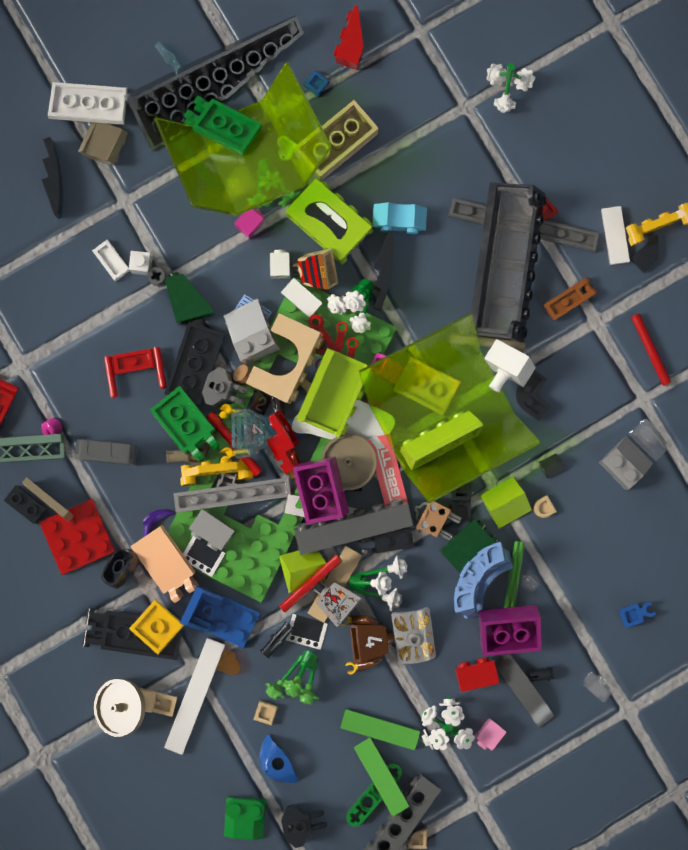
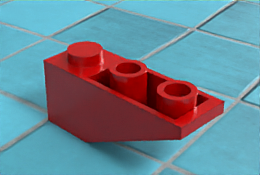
M354 5L353 11L349 10L346 18L348 24L341 31L340 39L342 41L340 45L336 46L334 56H336L337 64L357 70L363 55V39L359 9L357 5Z

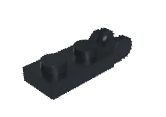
M411 528L391 531L359 540L361 543L374 540L375 548L360 550L361 554L382 553L414 547Z

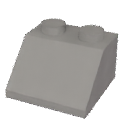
M627 436L598 462L625 490L635 485L653 464Z

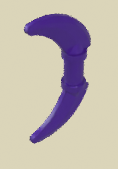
M161 509L148 514L142 521L145 527L143 537L152 532L154 525L160 519L173 515L174 512Z

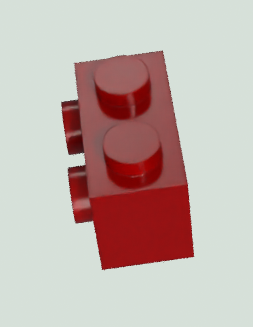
M487 656L478 658V662L470 664V661L458 663L459 667H455L460 691L465 692L499 684L494 660L489 659Z

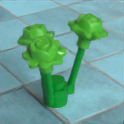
M305 650L303 655L298 656L296 662L281 680L279 679L276 684L266 683L268 687L266 693L274 700H277L279 697L284 699L282 687H285L287 695L294 698L300 696L299 701L304 704H313L314 700H319V697L313 692L314 685H312L318 663H316L318 656ZM299 665L301 670L298 676H295L294 680L288 681V677ZM311 669L309 682L304 689L300 684L301 678L305 670L310 671Z

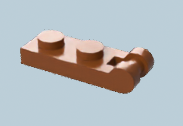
M588 277L543 305L553 321L598 293L596 288H593L589 283L591 281ZM582 287H583V288L585 289V291L587 292V293L584 294V295H583L582 292L580 291V288H582Z

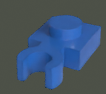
M645 602L641 608H639L638 603L618 609L624 627L628 628L644 622L642 616H654L655 612L648 613L646 611V608L652 605V602Z

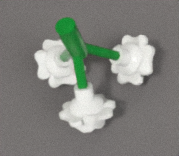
M513 63L507 65V70L503 68L502 64H491V68L487 69L488 75L486 79L490 81L492 86H501L507 77L505 92L502 97L494 100V105L497 106L498 110L505 113L515 109L516 102L512 101L509 93L511 79L515 77L514 83L517 84L516 88L526 92L528 88L533 87L535 80L532 70L523 68L521 72L519 71L516 74L514 73L515 65Z

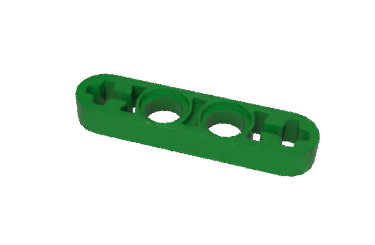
M389 763L387 765L388 768H397L398 775H393V777L398 782L402 776L401 767L397 763ZM373 782L348 810L346 819L349 825L354 827L360 826L381 802L382 797L376 791ZM367 796L371 797L374 801L371 807H365L362 804V800ZM357 805L366 811L365 814L363 812L359 814V821H351L352 816L350 814H356L359 811Z

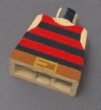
M332 249L308 253L298 258V263L292 266L293 274L300 275L303 285L330 289L338 284Z

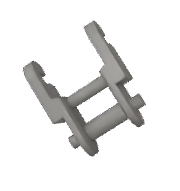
M237 473L235 475L220 474L222 478L218 479L217 487H220L221 484L237 485L235 483L238 480ZM224 477L233 479V482H225Z

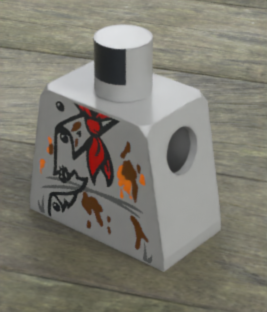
M320 581L314 588V591L321 596L317 602L318 606L337 627L343 624L362 600L361 597L335 582L328 587Z

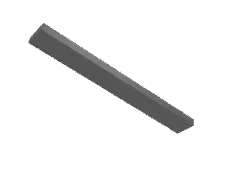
M453 198L448 217L484 226L486 205ZM503 210L502 223L531 226V216ZM544 220L543 224L540 225L539 232L541 240L593 253L596 252L600 233ZM496 225L502 227L501 230L529 237V232L526 230L521 231L522 229Z

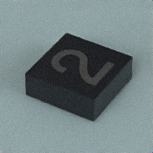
M254 390L247 408L264 416L272 398Z

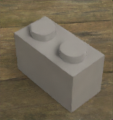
M204 509L200 511L189 527L192 530V536L198 540L205 539L208 541L207 546L215 551L218 549L223 550L235 533V530Z

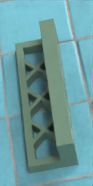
M62 434L0 438V448L5 452L0 457V463L65 458V441ZM60 443V454L53 455L48 451L52 444ZM33 445H39L43 449L38 456H33L29 452ZM14 446H19L24 450L19 457H14L9 453Z

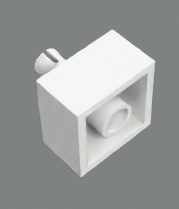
M496 339L484 358L490 368L497 372L489 387L498 393L507 379L524 387L535 370V366L529 356Z

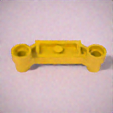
M688 202L678 207L679 211L671 214L670 211L659 215V219L654 221L650 218L641 222V226H637L636 223L627 226L626 230L630 237L628 239L630 245L634 246L645 241V234L673 224L676 221L682 220L683 224L687 225Z
M229 459L226 462L220 461L218 464H213L212 461L201 462V465L196 467L183 465L181 466L182 477L180 481L181 486L196 485L197 476L238 472V480H250L254 476L242 460L232 462Z

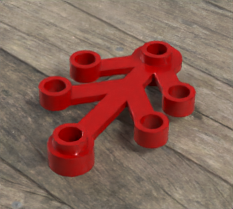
M312 315L308 321L310 328L323 334L322 338L328 348L342 353L348 324L343 321L337 324L336 329L338 333L336 343H334L324 328L325 322L323 317ZM314 319L319 320V324L317 326L313 325ZM341 324L346 326L344 331L339 330ZM352 337L347 341V346L349 347L347 356L354 359L359 341ZM351 340L356 341L355 347L350 346ZM320 347V349H316L314 354L324 355L327 348ZM318 359V360L315 362V367H316L317 370H318V363H319L320 361H322V359Z

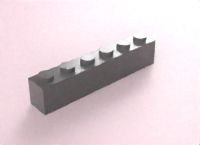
M394 499L390 504L383 505V503L373 505L371 509H356L353 511L354 513L348 514L343 518L313 524H299L297 528H294V533L300 555L413 526L408 503L406 500Z

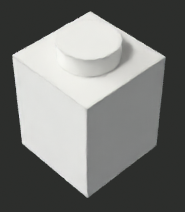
M274 250V253H270L271 279H290V255L285 253V250Z
M131 251L129 271L132 274L148 275L149 270L152 268V255L148 252Z

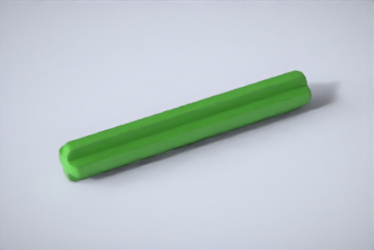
M514 542L511 559L513 568L509 572L504 608L515 607L525 546L524 542Z

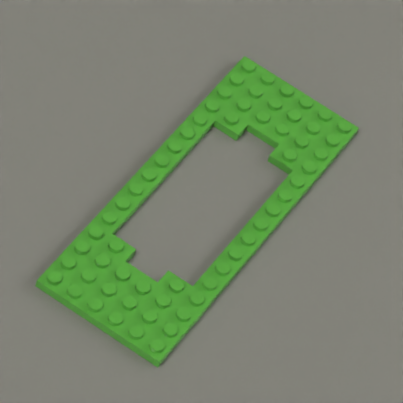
M294 278L322 302V305L313 315L323 317L325 322L324 328L334 343H336L338 333L336 329L337 324L341 321L348 324L342 354L347 356L349 349L347 341L353 337L359 341V346L355 352V360L370 366L376 353L384 355L397 327L366 313V319L371 322V328L364 333H356L349 325L350 318L359 316L362 311L352 312L351 309L346 308V312H343L342 315L332 313L328 308L329 301L327 300L331 295L315 287L303 285L301 280ZM286 297L271 324L272 329L280 313L310 327L308 324L309 317ZM314 319L313 325L317 326L319 324V320ZM345 324L339 326L340 331L346 329ZM274 333L280 350L252 363L250 369L252 370L256 366L270 372L278 355L297 364L299 358L297 347L291 340ZM351 340L350 346L355 347L356 341ZM323 341V344H322L321 347L327 348V345H326L325 342ZM314 354V356H316V357H318V358H321V359H322L323 356H324V355ZM374 373L371 374L368 382L364 381L362 385L364 392L362 394L360 401L362 400L374 376ZM244 383L241 386L247 388L248 392L241 393L238 391L235 396L245 400L244 404L233 402L231 407L235 410L247 411L248 416L251 409L247 408V405L254 390L259 392L260 390ZM230 414L228 418L223 420V423L235 438V418L240 421L241 430L247 416ZM217 432L215 439L220 446L215 450L210 446L206 454V460H203V462L212 461L213 464H218L222 457L227 456L226 453H220V451L225 447H231L219 432ZM321 437L310 461L321 459L325 446L332 439ZM218 474L197 476L196 485L190 486L188 491L212 488ZM296 488L293 495L299 496L298 488ZM300 497L295 505L298 509L302 508ZM228 506L204 509L235 530L225 548L221 550L225 555L211 578L262 603L281 565L279 556L286 554L295 536L294 528L301 524L304 517L284 513L278 525L257 515L250 528L225 516L224 514ZM201 510L177 513L168 530L169 535L182 553H184L193 537L191 535L192 530L189 527ZM192 566L194 570L209 576L208 574Z

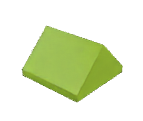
M514 477L480 495L498 529L532 511L525 492Z
M298 550L279 556L289 593L295 592L326 564L319 551L300 555Z

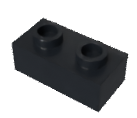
M17 485L14 486L3 500L33 524H37L48 510V508Z

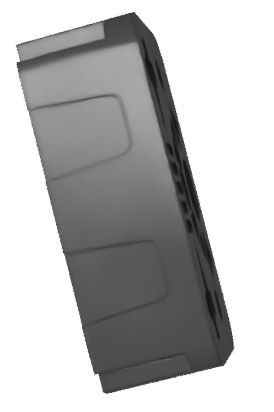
M77 439L75 455L77 460L130 466L137 465L138 446Z

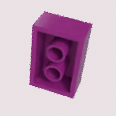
M336 456L300 463L293 467L306 524L343 518L349 513Z
M537 605L479 610L480 645L483 656L542 651L541 616Z

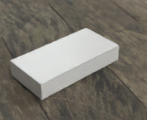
M108 239L92 250L115 282L129 272L128 266Z
M294 278L281 292L309 318L322 305L321 301Z

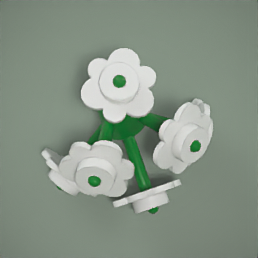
M448 697L444 699V703H439L440 706H448L447 710H443L441 713L445 723L436 718V706L429 707L422 714L423 726H430L433 721L443 726V729H433L431 731L432 735L429 737L426 730H423L425 735H422V743H425L426 747L430 745L431 750H433V747L436 750L439 748L446 750L448 747L447 742H449L448 736H455L454 742L459 749H469L472 745L471 742L475 739L472 735V729L460 730L458 727L461 722L460 720L464 719V714L460 706H452L460 704V702H455V698Z

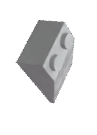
M258 299L224 315L238 357L246 366L280 350V346L274 333L271 331V326Z

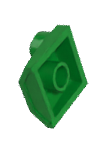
M227 796L224 836L234 839H263L266 799Z

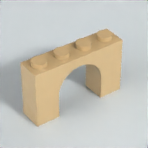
M279 313L271 331L291 340L295 344L299 354L298 363L290 373L282 376L273 375L254 366L246 384L291 404L292 401L296 400L299 394L297 389L300 383L303 384L306 380L307 373L305 372L308 366L311 367L316 357L314 353L316 349H320L324 339L322 338V333Z

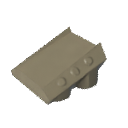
M92 122L78 152L89 159L106 165H113L119 160V152L126 142L128 132L106 123Z

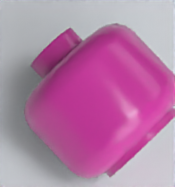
M50 418L42 424V433L44 435L61 434L63 430L61 422L56 418Z

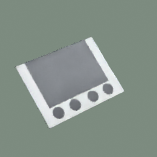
M193 536L183 555L190 565L212 577L225 553L219 549L217 551L207 546V542L198 540Z
M292 614L290 625L294 630L286 640L321 650L328 624Z

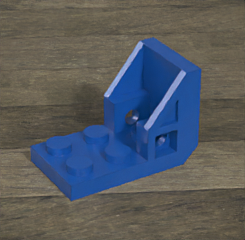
M200 585L196 587L180 623L205 633L209 632L244 648L260 612Z

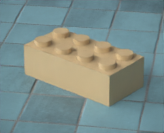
M353 100L296 147V154L321 182L376 137L379 128L357 102Z

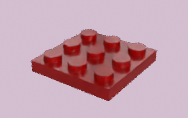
M94 499L68 509L74 516L70 521L56 514L39 522L61 575L115 552Z

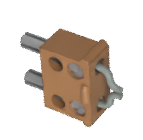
M435 498L430 499L429 503L423 502L414 509L416 512L415 519L418 521L417 530L422 529L435 537L440 535L449 541L451 540L450 537L453 535L441 528L447 518L460 523L461 517L450 512L451 509L435 501ZM424 505H427L424 513L419 519V511L417 509H421ZM444 509L445 513L441 514L439 510ZM435 526L436 531H432L430 527Z

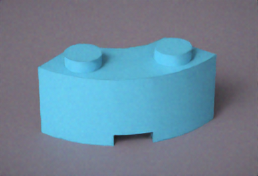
M389 202L374 204L372 227L380 228V232L384 233L394 230L407 231V234H418V231L426 230L427 208L416 204L403 205Z

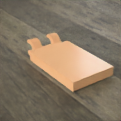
M163 525L130 546L163 594L168 591L174 603L184 596L183 592L179 589L180 586L184 584L188 593L193 592L199 586L192 577L195 570Z

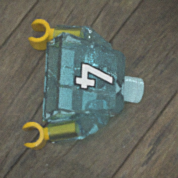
M229 404L222 405L220 408L222 412L219 416L226 419L231 414L232 448L235 450L232 451L229 447L221 450L220 453L224 452L227 454V456L221 458V461L226 462L232 456L236 458L251 457L268 446L267 440L270 437L266 435V424L257 417L253 410L237 407L232 409Z

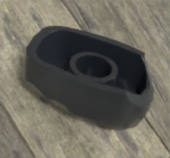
M116 549L102 572V581L115 589L122 587L131 578L140 564L138 555L130 549Z

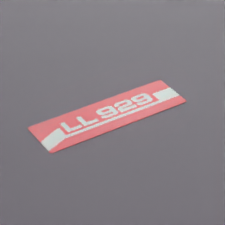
M390 434L368 439L377 457L376 474L384 504H390L394 499L406 500L408 503Z

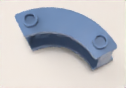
M501 542L492 544L479 551L463 568L455 588V613H462L466 619L479 616V610H483L484 596L489 585L500 574L513 568L510 552L503 548Z

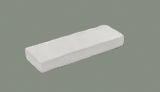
M621 206L603 208L601 213L610 265L629 263L630 259Z

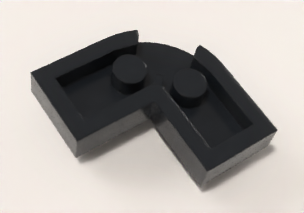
M534 370L524 387L518 385L516 400L521 409L539 422L551 406L536 395L547 379Z

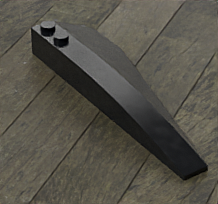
M295 15L229 44L124 95L151 150L153 151L191 130L189 128L191 126L184 124L186 120L184 114L187 110L192 111L198 116L201 114V112L194 110L196 106L194 100L197 96H200L207 102L214 99L221 103L249 81V78L263 69V66L270 60L272 61L283 49H286L303 35L304 32L297 16Z

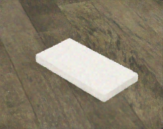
M53 82L48 118L124 125L127 105L124 95L128 94V88Z

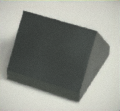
M556 453L539 461L547 479L564 471L562 461Z

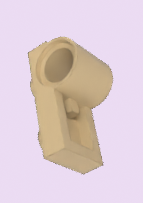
M139 688L145 699V712H154L173 717L178 697Z

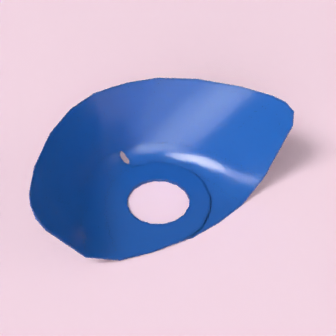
M267 735L260 750L259 762L261 769L266 776L277 782H298L299 779L295 775L288 757L273 742L270 735ZM279 757L283 759L284 767L282 769L276 770L272 767L274 758Z

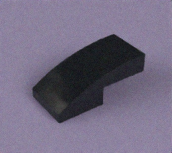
M452 481L451 512L461 517L460 522H471V481Z

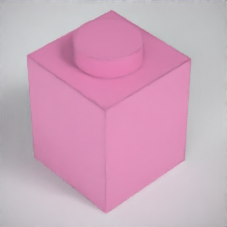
M489 718L475 735L478 739L477 744L484 750L487 748L493 750L506 734V731Z

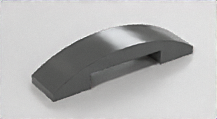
M510 654L504 655L495 662L496 669L538 727H541L554 717L545 701Z

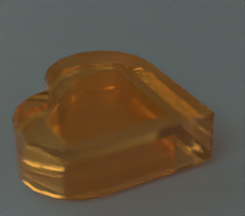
M231 650L223 652L217 671L230 675L239 673L241 665L236 660L235 653Z

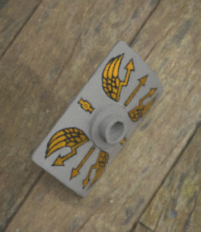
M425 607L409 612H393L391 616L398 662L400 664H413L434 659L436 652L430 609Z

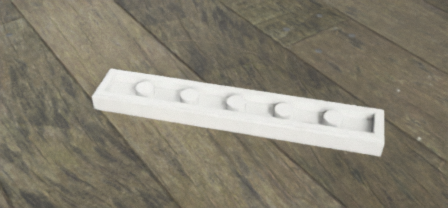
M210 638L206 639L164 748L183 755L225 644Z

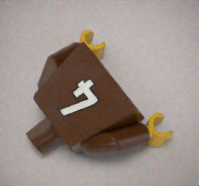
M367 615L348 616V621L342 625H349L354 661L347 662L345 666L352 665L354 670H350L347 673L353 674L357 669L365 670L375 667L383 659L384 655L389 653L388 644L395 643L394 632L387 633L385 626H381L377 620Z

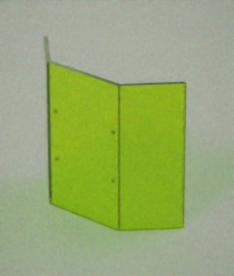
M288 62L284 64L261 101L238 110V112L262 124L261 130L243 156L193 131V126L154 118L193 208L237 216L305 187L332 149Z
M471 313L359 370L370 408L405 474L428 503L437 500L540 444L535 435L514 414L502 390L498 393L489 387L495 377L481 352ZM463 411V413L470 411L482 422L483 427L477 437L411 471L400 452L403 442L410 438L414 440L420 437L419 434L427 429L431 431L437 428L436 425L444 420L449 422L459 412Z

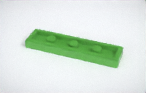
M345 709L340 726L341 729L415 750L420 734L419 730L349 709Z
M370 737L355 746L356 753L392 817L409 808L408 801L372 738Z

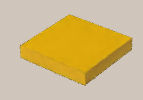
M155 599L129 629L159 655L182 629L184 624H181L177 617Z

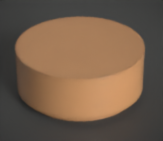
M240 365L233 373V380L238 384L246 383L252 370L246 365Z

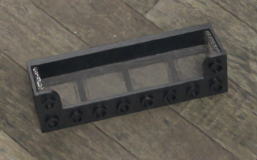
M490 182L468 330L470 335L524 342L527 336L526 322L530 317L529 301L533 297L531 287L536 276L534 266L538 261L537 246L541 241V234L539 232L540 225L544 221L543 207L546 205L545 193L534 185Z

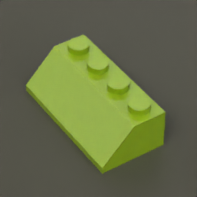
M463 411L459 412L449 422L444 420L436 425L437 428L431 431L427 429L419 434L420 437L414 440L410 438L403 442L400 452L411 471L477 437L483 427L482 422L470 411L463 413Z

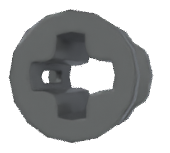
M159 267L150 269L148 279L151 284L157 287L165 285L164 278L167 277L164 271ZM155 274H158V275H159V277H160V280H159V281H157V280L155 279V276H154Z

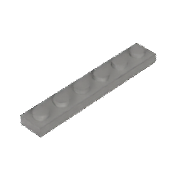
M289 477L180 492L174 493L173 496L176 513L285 498L288 497V494H291Z

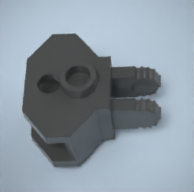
M218 367L208 374L202 394L206 404L220 409L222 405L229 402L243 405L245 400L235 397L237 390L241 393H247L248 389L236 384L231 372Z

